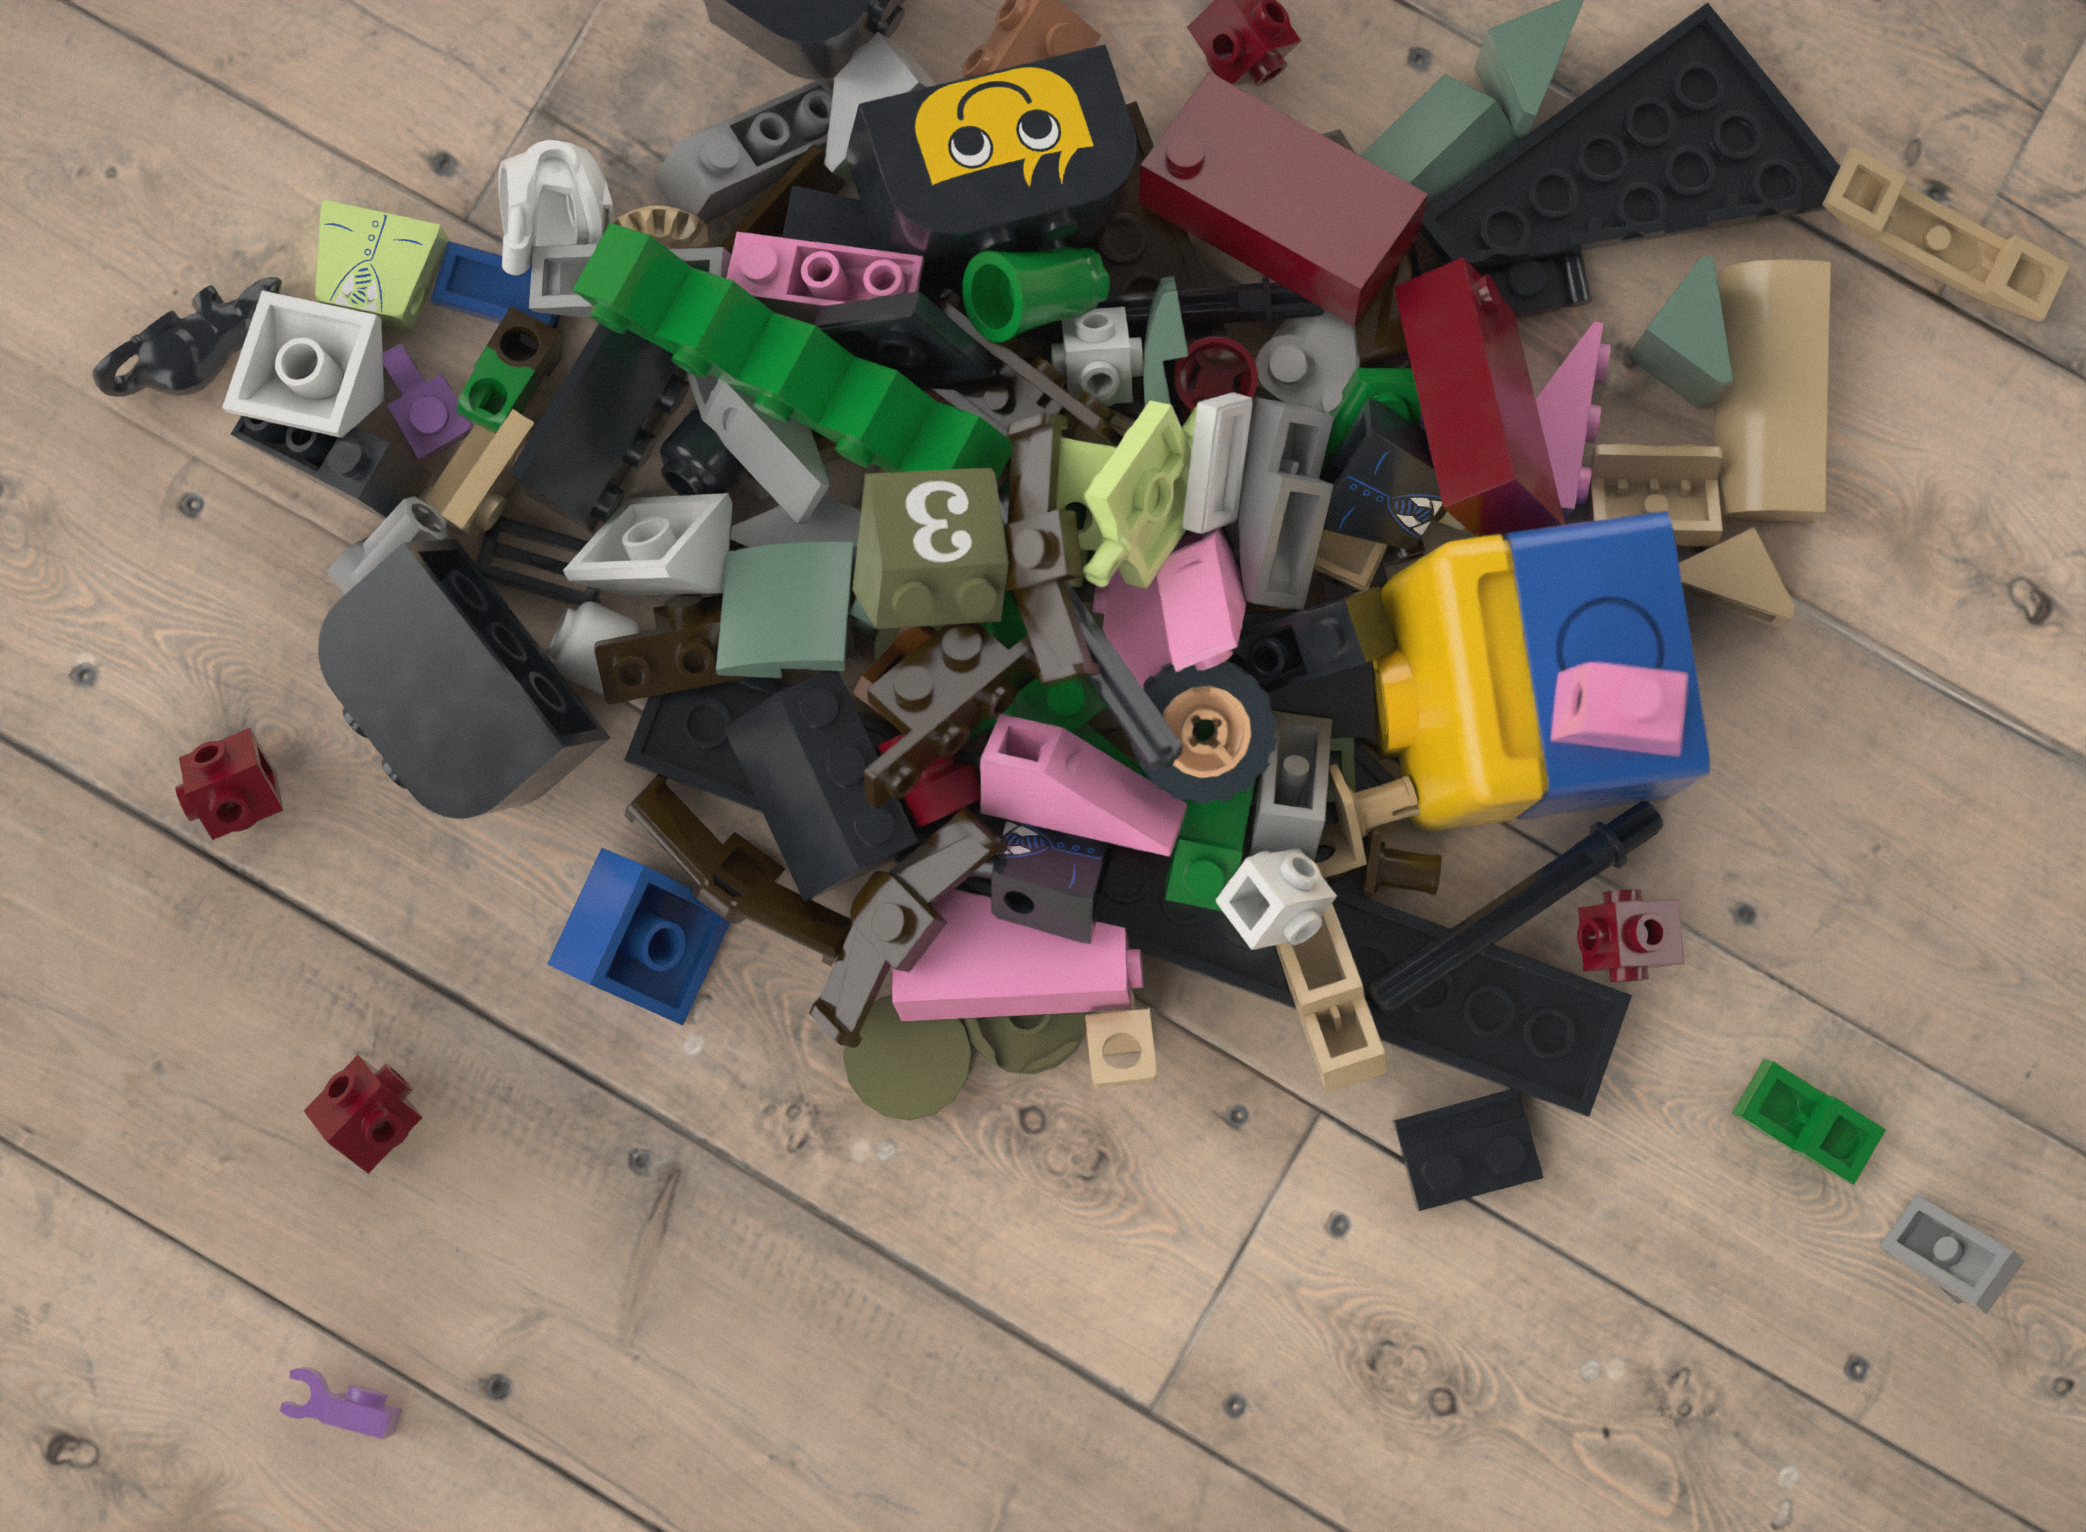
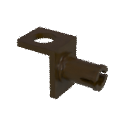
M1372 829L1366 837L1362 838L1367 865L1348 870L1347 874L1337 881H1326L1328 884L1366 898H1370L1374 892H1378L1379 886L1436 895L1441 874L1442 855H1427L1385 848V841H1382L1383 830Z

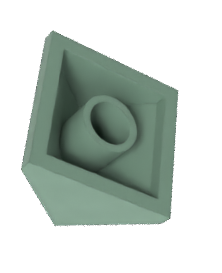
M1559 0L1488 29L1474 67L1486 95L1497 100L1512 125L1514 135L1520 140L1528 135L1584 0Z
M1444 74L1360 156L1427 193L1426 210L1520 141V139L1514 135L1512 125L1496 99Z
M1713 256L1699 258L1627 356V358L1697 409L1711 408L1734 382Z

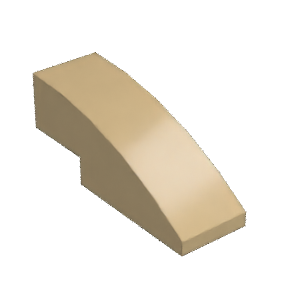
M1332 903L1321 916L1322 926L1311 938L1297 945H1291L1289 942L1276 945L1305 1036L1326 1093L1387 1073L1386 1053L1365 1000L1362 981Z

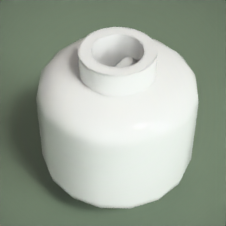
M584 602L576 611L570 608L565 610L555 629L547 654L555 657V667L566 680L604 695L594 651L595 643L600 640L640 633V628L634 619L596 602Z

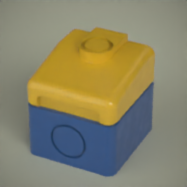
M1667 511L1506 533L1503 538L1499 534L1447 542L1392 576L1381 591L1380 595L1398 648L1373 659L1374 714L1380 760L1399 757L1401 775L1409 776L1418 800L1417 806L1420 809L1418 816H1409V818L1419 829L1437 832L1512 821L1516 817L1517 820L1633 804L1641 801L1668 799L1709 775L1710 756L1674 532ZM1585 663H1604L1687 674L1688 689L1681 755L1671 756L1550 741L1557 674ZM1580 690L1579 698H1578V712H1579V709H1580V706H1581V701H1582V691H1581V690Z

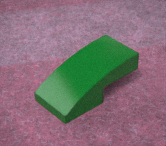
M1767 1059L1762 1060L1731 1113L1806 1160L1852 1185L1856 1183L1886 1129L1838 1098L1822 1093L1776 1062Z

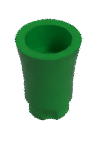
M1062 247L1045 251L1019 253L984 251L974 256L966 268L963 278V301L968 318L976 331L991 342H1004L1030 329L1060 320L1079 317L1085 312L1094 310L1100 301L1107 299L1110 289V278L1103 267L1100 254L1089 248L1074 249Z

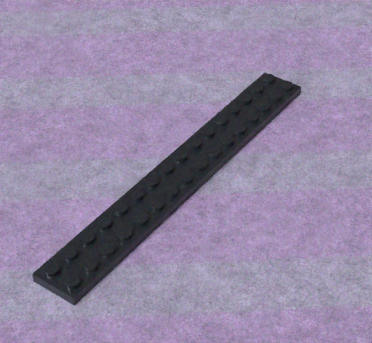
M748 677L648 697L624 761L643 770L663 775L673 781L763 813L724 731V727L774 694L791 686L769 678ZM857 711L874 748L902 734L893 724ZM962 749L959 753L961 759L974 761L981 776L982 756ZM981 799L967 805L1001 839L1006 819L981 814ZM961 809L921 827L912 828L919 845L945 825ZM1113 844V857L1097 922L1125 928L1130 949H1141V952L1145 955L1297 1010L1276 945L1251 950L1223 911L1165 900V880L1171 855L1169 857ZM907 854V855H905V856H903V857H901V858H899V859H897V860H895V861H893V862L900 863V862H901L904 858H906L909 854ZM1242 854L1240 867L1247 859L1249 854ZM968 877L958 885L991 897V880ZM1328 884L1337 896L1332 904L1362 981L1364 997L1381 1042L1503 1087L1514 1089L1522 1094L1579 1115L1590 1117L1632 995L1493 944L1394 1012L1385 1014L1379 1009L1368 989L1372 982L1450 930V928Z

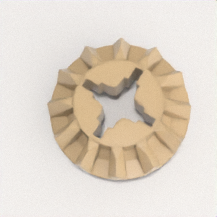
M642 207L626 213L612 222L613 224L651 235L668 249L708 248L709 229L706 223L696 215L675 207Z

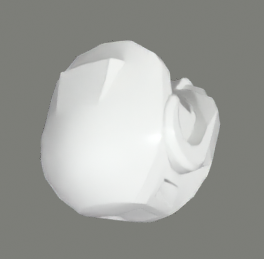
M546 140L535 143L527 149V152L501 161L498 179L500 213L504 233L502 268L505 272L514 276L525 273L531 266L533 246L598 244L609 223L614 221L613 203L606 179L598 162L586 149L569 142Z

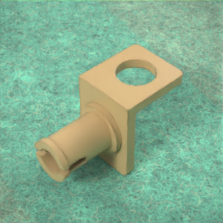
M1337 763L1329 765L1328 774L1339 822L1324 826L1319 845H1328L1335 849L1334 855L1328 860L1315 863L1323 878L1367 865L1362 838L1366 837L1365 830L1420 814L1416 793L1408 775L1354 793L1351 788L1347 787Z
M1133 988L1132 1010L1097 1011V1014L1085 1015L1091 1076L1095 1087L1102 1088L1154 1082L1157 1079L1150 1008L1136 1010ZM1141 1051L1138 1062L1126 1069H1116L1110 1066L1103 1057V1055Z

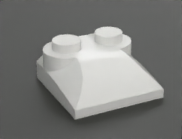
M1326 310L1320 316L1285 319L1272 338L1261 348L1255 360L1258 371L1255 394L1262 399L1303 405L1328 414L1330 410L1340 404L1342 390L1356 370L1353 326ZM1408 360L1404 365L1397 368H1406L1407 365L1410 363V360Z

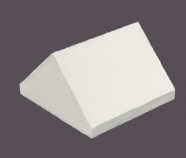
M262 291L222 408L232 414L340 438L344 437L384 401L381 319L375 314Z
M728 493L627 498L563 570L564 574L570 582L622 596L723 593L726 559L730 543L732 501Z

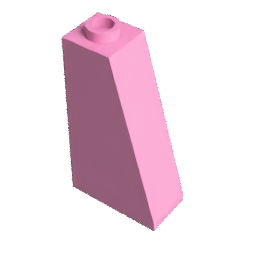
M954 889L933 906L947 921V924L910 973L895 970L892 967V1003L901 1021L1132 1010V988H1143L1141 949H1130L1125 928L1096 922L1091 944L1081 943L998 919L991 912L990 897Z

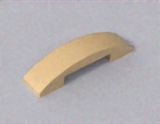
M1855 147L1848 150L1822 204L1835 217L1880 249L1956 290L2017 315L2038 322L2045 320L2068 271L2069 263L2018 235L2008 239L1997 235L1905 185L1907 175Z

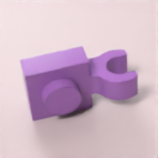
M401 343L383 353V364L403 395L389 403L387 407L418 460L424 462L466 438L474 426L471 421L456 413L458 399L445 377L440 374L425 382L410 354Z
M300 1367L290 1371L289 1378L308 1384L311 1396L305 1405L290 1401L283 1402L280 1411L284 1415L295 1419L314 1418L320 1420V1423L380 1439H385L395 1434L402 1409L385 1405L387 1394L355 1385H349L347 1394H335L330 1391L325 1378L317 1370Z

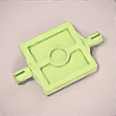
M1149 401L1135 423L1126 431L1123 440L1101 472L1094 477L1084 496L1103 537L1101 539V546L1083 569V573H1086L1085 577L1093 584L1101 587L1107 586L1110 578L1118 568L1125 584L1147 589L1185 533L1186 529L1182 528L1197 407L1192 410L1191 415L1181 428L1172 405Z

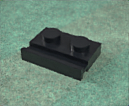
M1508 1089L1392 1121L1399 1140L1401 1155L1417 1211L1544 1178L1519 1091Z

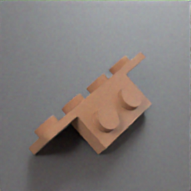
M1006 0L996 14L995 22L998 24L987 42L978 46L968 56L963 64L961 73L964 75L963 78L1092 48L1102 35L1060 0Z

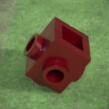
M1214 0L1187 26V29L1206 55L1207 64L1213 73L1234 86L1253 81L1256 86H1261L1271 81L1287 67L1288 64L1284 57L1302 41L1291 26L1287 11L1276 0Z
M251 728L219 741L203 743L191 753L179 757L183 784L175 787L178 801L188 820L192 822L200 819L212 840L231 832L244 831L258 821L284 811L277 774Z
M1626 889L1603 892V904L1578 907L1579 927L1577 941L1582 952L1583 972L1609 971L1611 983L1649 980V968L1685 964L1679 900L1642 901V889Z
M359 1055L342 1071L336 1073L328 1081L325 1089L304 1110L325 1141L367 1174L393 1148L400 1145L406 1139L410 1130L423 1118L407 1098L414 1089L395 1069L385 1063L377 1070Z

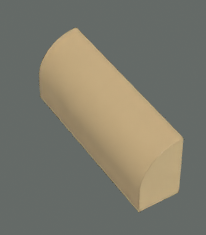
M1761 260L1731 265L1718 272V289L1734 381L1715 402L1714 446L1722 449L1723 459L1718 476L1721 519L1813 523L1826 512L1831 261Z

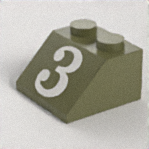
M992 468L865 474L853 592L875 629L1001 621L1009 563L996 476Z

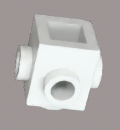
M1125 307L1094 309L1085 312L1079 317L1061 320L1063 343L1051 344L1052 366L1068 378L1066 381L1067 393L1078 400L1085 390L1106 407L1115 403L1133 402L1132 377L1143 376V353L1141 337L1129 338Z
M1301 848L1273 853L1262 851L1247 857L1215 901L1251 950L1288 942L1291 945L1305 942L1320 929L1323 923L1321 916L1337 896L1321 876L1315 862L1307 857Z

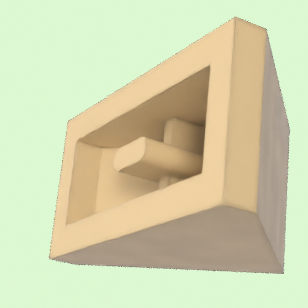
M1755 527L1679 563L1684 596L1776 628H1780L1792 620L1796 607Z

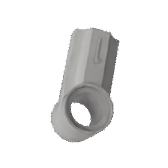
M416 496L406 498L369 538L360 540L343 552L329 567L327 575L345 595L403 542L447 540L450 537L446 529L447 521L433 505L422 502Z

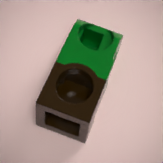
M510 306L475 363V369L460 395L456 413L495 434L513 409L522 415L527 403L544 377H550L563 358L561 331Z

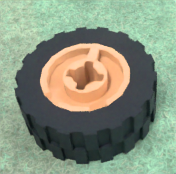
M1172 661L1162 666V670L1154 677L1150 676L1144 682V691L1183 745V754L1169 768L1153 770L1132 743L1131 747L1134 756L1142 770L1158 788L1170 793L1172 797L1185 801V799L1193 800L1196 804H1209V801L1218 799L1224 802L1233 799V795L1241 790L1246 792L1255 784L1253 782L1260 773H1265L1270 764L1268 762L1271 751L1275 752L1277 739L1274 737V727H1278L1276 714L1272 711L1271 700L1266 691L1262 689L1258 681L1236 664L1227 661L1205 670H1197L1195 665H1191L1176 671ZM1198 716L1201 719L1212 720L1214 723V734L1206 741H1197L1192 737L1194 725L1191 721Z

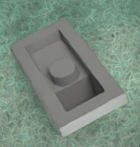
M1917 1194L1880 1244V1247L1886 1253L1956 1304L1965 1301L1986 1315L2025 1262L2014 1250Z

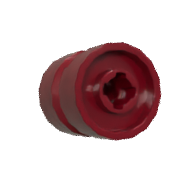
M1210 336L1192 343L1187 348L1188 356L1179 358L1175 366L1171 401L1176 416L1183 424L1191 415L1192 410L1197 407V403L1229 393L1248 396L1253 401L1257 389L1258 371L1253 357L1243 345L1227 337Z
M897 735L875 746L879 758L903 739L905 735ZM964 745L953 756L946 759L942 757L937 759L922 772L916 786L904 797L899 798L913 829L933 822L981 799L980 773L974 761L963 760L959 755Z

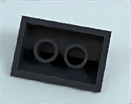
M599 323L509 471V474L525 494L590 533L593 532L599 520L605 523L619 508L624 498L625 491L619 487L631 467L633 466L638 470L641 469L650 457L657 442V437L652 432L664 412L672 416L678 410L688 392L690 383L684 380L687 376V371L671 360L674 354L628 329L624 334H620Z
M825 670L786 688L724 727V731L804 902L910 854L920 846L898 799L892 797L879 809H875L866 801L864 772L879 757L839 671Z

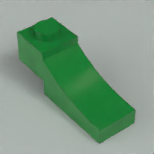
M1200 718L1195 740L1206 741L1212 737L1215 730L1212 720ZM1254 785L1246 792L1241 790L1235 793L1233 799L1224 802L1218 799L1209 801V804H1196L1193 800L1185 799L1187 812L1172 849L1165 880V900L1222 911L1215 900L1240 867Z

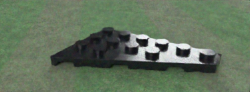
M1707 2L1424 210L1420 234L1445 265L1464 257L1474 269L1826 210L1822 204L1839 171L1840 165Z

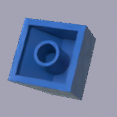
M601 847L547 965L683 1026L730 922L696 899L691 893V887Z

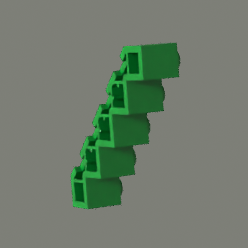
M609 223L572 290L594 306L589 315L601 325L620 334H624L627 329L674 354L671 360L685 371L703 379H706L708 374H711L755 398L756 400L753 405L769 417L782 423H788L791 418L837 443L835 450L843 457L860 466L869 468L871 463H874L890 473L992 468L997 482L1011 456L1012 442L981 416L935 401L897 370L854 357L817 326L772 312L735 281L692 268L651 235Z

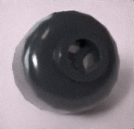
M699 408L692 410L660 447V457L664 465L661 468V475L666 483L680 496L728 493L747 472V469L723 444L717 432L703 422Z

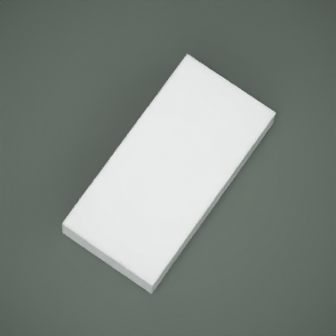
M1229 393L1197 403L1182 523L1183 529L1203 534L1237 521L1253 403L1251 397Z

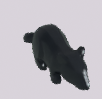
M267 277L258 280L246 288L236 300L227 303L223 302L214 286L205 287L193 297L192 306L196 313L181 319L174 310L169 311L140 334L132 336L128 342L120 345L104 357L92 373L96 386L104 394L114 397L132 395L145 388L175 396L190 395L202 391L215 380L230 355L243 348L261 292L267 291L280 294L282 280L277 277ZM135 354L138 355L139 360L125 375L115 376L117 370Z

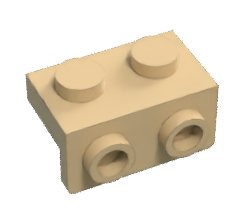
M513 409L496 434L475 424L423 502L433 505L441 513V516L447 521L449 526L475 541L481 531L489 530L502 514L507 499L504 497L515 482L509 471L535 430V423Z
M1617 443L1595 446L1590 465L1591 481L1588 492L1590 521L1667 511L1671 519L1676 545L1715 546L1719 544L1723 532L1718 489V476L1723 461L1722 449L1718 446H1697L1694 444L1658 446Z

